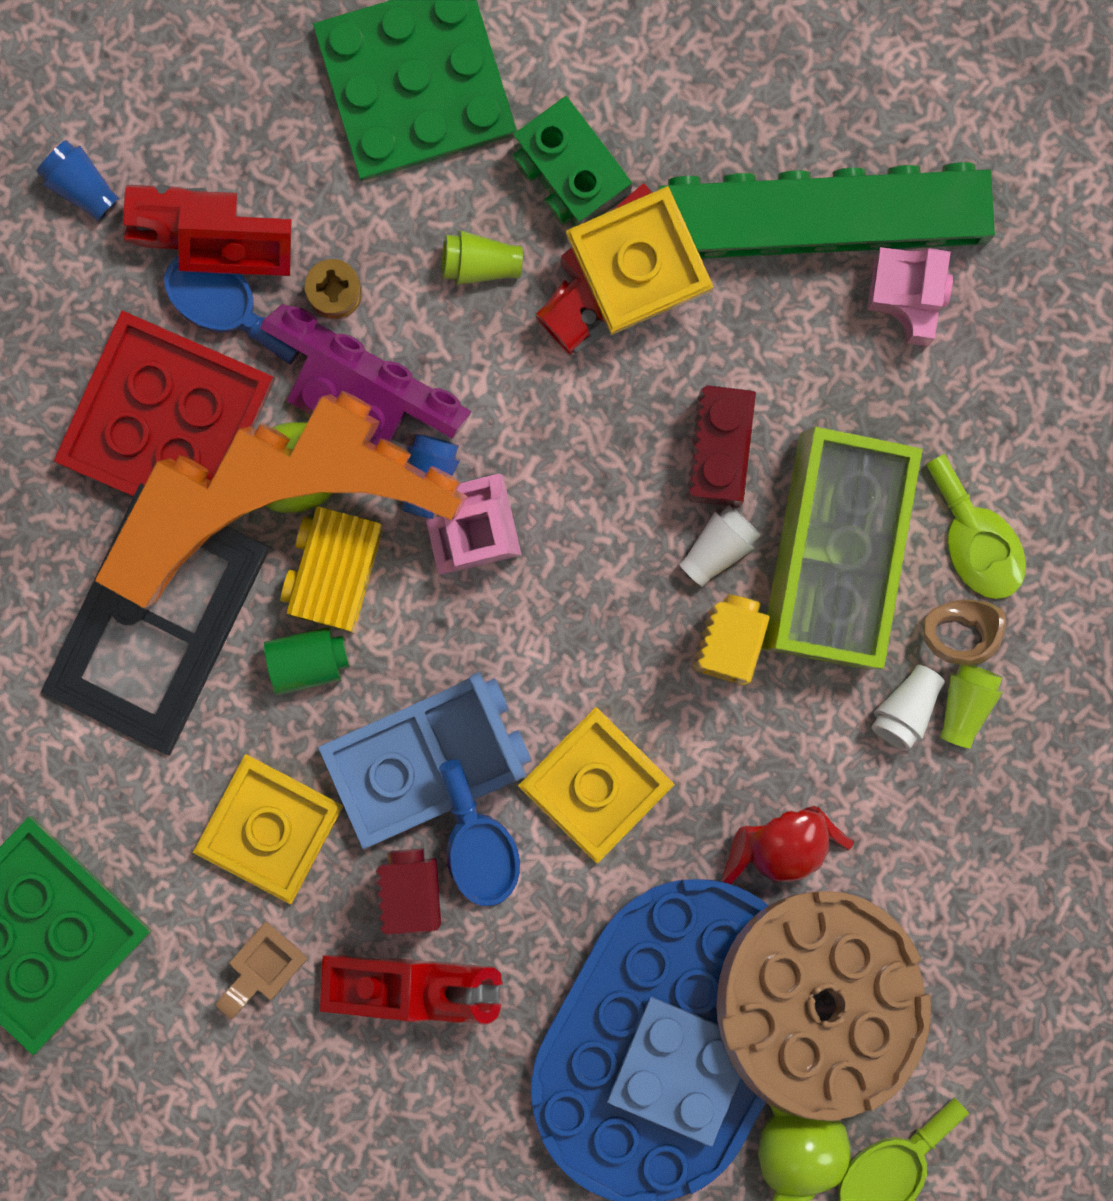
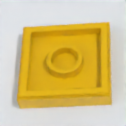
M668 186L566 230L568 241L611 335L707 294L714 289Z
M595 707L518 786L598 864L675 784Z
M245 754L193 853L275 897L293 904L344 805Z

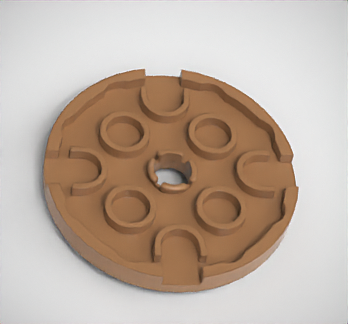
M820 891L792 895L767 906L745 925L731 945L724 960L717 990V1017L720 1035L733 1067L745 1084L758 1097L774 1108L792 1116L813 1120H842L865 1111H872L891 1099L905 1085L917 1067L925 1049L931 1021L930 994H925L922 975L917 963L922 960L908 934L880 907L858 896L843 892ZM825 989L832 994L835 1000V1010L829 1020L820 1021V1017L815 1010V999L813 996Z

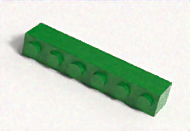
M971 162L950 163L942 166V172L921 173L920 166L900 165L888 168L886 175H866L863 168H842L833 171V177L811 178L809 171L793 170L779 173L777 175L778 180L756 181L755 174L735 173L724 176L723 183L701 184V178L698 176H678L668 179V185L658 186V190L669 187L701 259L879 250L880 247L913 249L987 245L995 236L991 169L975 170V164Z

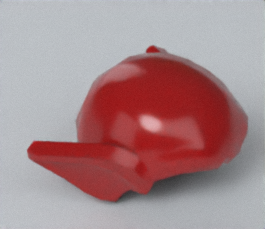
M819 806L807 807L798 812L788 811L779 818H773L766 825L743 826L739 828L734 836L721 882L732 884L750 862L754 864L762 875L774 882H796L807 878L821 868L829 851V841L847 850H850L855 842L836 827Z

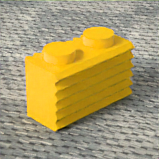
M316 506L313 518L304 516L296 540V548L304 550L298 571L289 569L281 593L280 601L289 603L286 614L354 634L384 529L382 524Z
M728 594L727 598L723 599V602L717 603L708 611L710 617L704 622L707 628L701 633L704 639L698 643L701 650L695 654L698 661L692 664L696 672L740 685L751 682L770 616L758 613L759 602Z

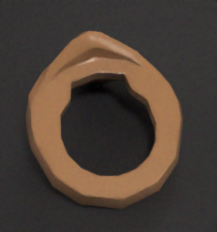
M956 600L932 609L925 618L924 642L935 656L945 662L963 666L983 663L989 660L1001 646L1006 629L1005 612L989 602L977 600ZM945 621H960L967 626H975L982 637V642L978 643L971 650H953L940 642L936 635V626Z

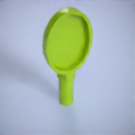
M945 454L926 463L948 504L947 508L951 509L955 516L948 530L947 546L951 562L957 574L972 591L985 598L1000 599L1011 596L1022 585L1026 572L1024 550L1015 531L999 514L989 509L974 507L970 500V494L966 493Z
M954 1097L920 1129H916V1133L910 1139L890 1137L867 1146L849 1163L847 1172L838 1187L839 1201H915L924 1187L927 1177L925 1155L931 1149H935V1146L969 1115V1112Z

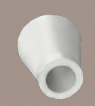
M728 505L721 513L717 511L713 513L692 549L679 565L694 581L704 587L710 579L755 550L752 544L761 534L737 510Z
M916 665L911 675L875 710L874 715L877 719L872 725V730L889 744L905 751H909L915 742H922L939 691L945 683L944 679L930 668Z

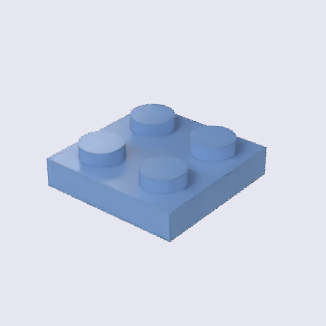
M650 996L612 1086L607 1103L712 1147L741 1078L733 1067L724 1048L719 1024Z

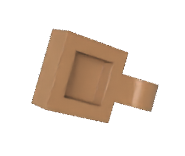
M265 921L229 962V965L241 975L217 1001L215 1006L232 1020L258 990L271 1001L309 957L272 924Z

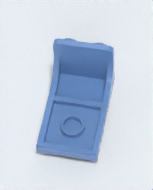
M479 671L470 675L468 679L436 695L318 747L363 849L451 810L452 805L439 770V766L445 761L452 759L460 760L473 800L527 776L523 765L532 762V759L519 731L507 733L500 714L509 711V708L495 678L485 682Z

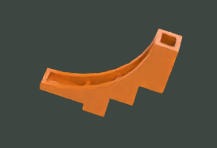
M341 391L338 398L333 395L321 397L293 450L286 447L290 441L286 435L265 424L260 423L257 430L252 427L239 429L212 481L206 479L209 473L208 469L187 457L179 455L176 461L170 458L158 461L95 581L143 608L155 604L180 567L212 535L247 512L277 500L320 492L368 493L409 502L452 520L458 516L468 496L457 490L461 482L448 473L433 466H430L428 472L425 473L407 463L411 454L401 447L384 439H380L378 445L371 443L370 440L380 421L368 415L372 407L361 399Z

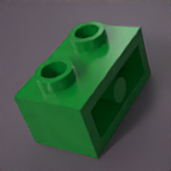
M567 95L513 134V146L517 151L511 157L515 165L529 182L538 177L550 193L544 201L562 226L571 221L574 227L601 216L631 194L633 182Z

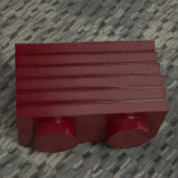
M706 385L700 390L697 397L699 400L696 407L698 413L695 418L696 426L693 430L695 432L692 441L694 447L691 451L693 457L690 461L692 468L688 474L691 478L687 484L690 489L686 497L690 502L720 506L731 505L732 507L740 508L744 502L756 392Z
M424 848L387 852L388 862L382 864L375 871L381 876L377 884L382 889L377 895L383 899L378 907L384 911L379 919L385 924L380 930L385 935L437 931L441 926L437 858L425 859Z

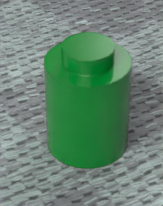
M330 627L264 642L267 668L276 696L342 681L341 670L350 668L343 635L333 637Z

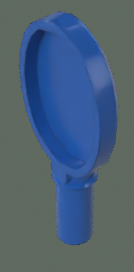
M179 256L169 263L164 275L165 289L170 302L186 320L200 328L216 333H229L241 329L248 334L250 339H255L289 365L294 362L300 351L260 329L265 317H260L253 312V294L242 274L179 271Z
M452 759L445 761L439 766V770L452 805L451 812L457 820V824L452 830L447 843V865L450 876L456 887L473 903L481 906L497 905L509 897L517 885L520 874V858L513 837L499 821L491 816L477 813V803L472 798L460 760Z

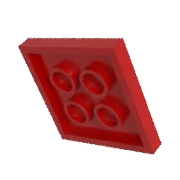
M121 310L55 456L54 462L134 497L140 483H147L158 461L169 458L176 461L179 455L187 457L208 469L209 473L206 479L212 481L239 429L246 427L254 428L275 382V378L270 374Z

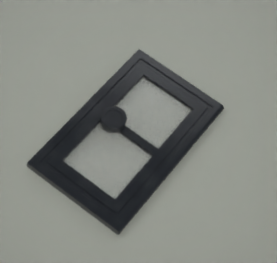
M140 483L41 692L170 756L271 547L230 526H226L212 535L180 567L157 603L143 608L95 581L145 484Z

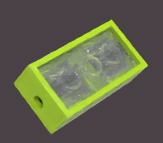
M813 427L799 433L767 616H770L761 650L867 670L884 669L923 448L820 427Z

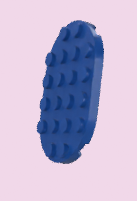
M693 878L666 882L652 887L628 901L613 915L598 936L539 1046L534 1062L531 1083V1099L535 1122L547 1151L557 1165L571 1179L588 1191L612 1201H668L689 1193L693 1194L710 1184L726 1170L747 1139L766 1102L758 1097L741 1078L712 1147L607 1103V1099L650 996L718 1024L717 990L724 960L731 945L745 925L760 911L769 906L752 893L735 885L710 879Z

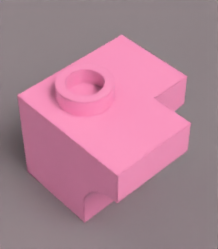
M880 247L874 257L867 310L894 316L905 329L907 344L928 347L936 336L939 311L942 307H948L951 297L953 274H948L951 252L929 248L923 251H904Z
M502 474L460 483L457 490L467 495L468 498L458 516L452 520L442 516L426 520L437 571L440 575L522 555Z

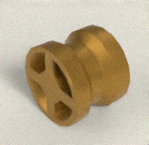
M339 259L320 261L310 269L305 279V292L308 301L319 315L327 319L339 320L350 316L357 310L362 299V287L357 273L348 263ZM329 282V284L325 287L324 290H319L320 288H324L325 284Z

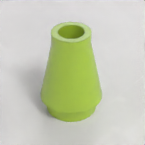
M459 230L457 235L445 234L441 257L442 279H453L455 285L504 278L520 279L523 265L522 246L506 244Z
M959 665L957 674H950L944 725L940 738L952 744L971 749L976 735L1003 694V691L999 690L1003 677L974 665Z

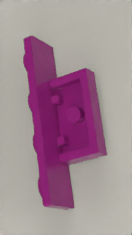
M281 304L262 322L261 330L308 356L287 402L312 415L322 396L333 395L338 398L341 391L347 392L369 404L372 408L368 415L380 421L370 440L375 445H378L380 439L392 442L406 413L452 439L464 426L471 414V411L462 406L459 399L452 393L440 388L432 389L413 378L412 373L403 365L393 361H383L366 351L364 345L356 338L347 334H336L317 323L315 316L305 309Z

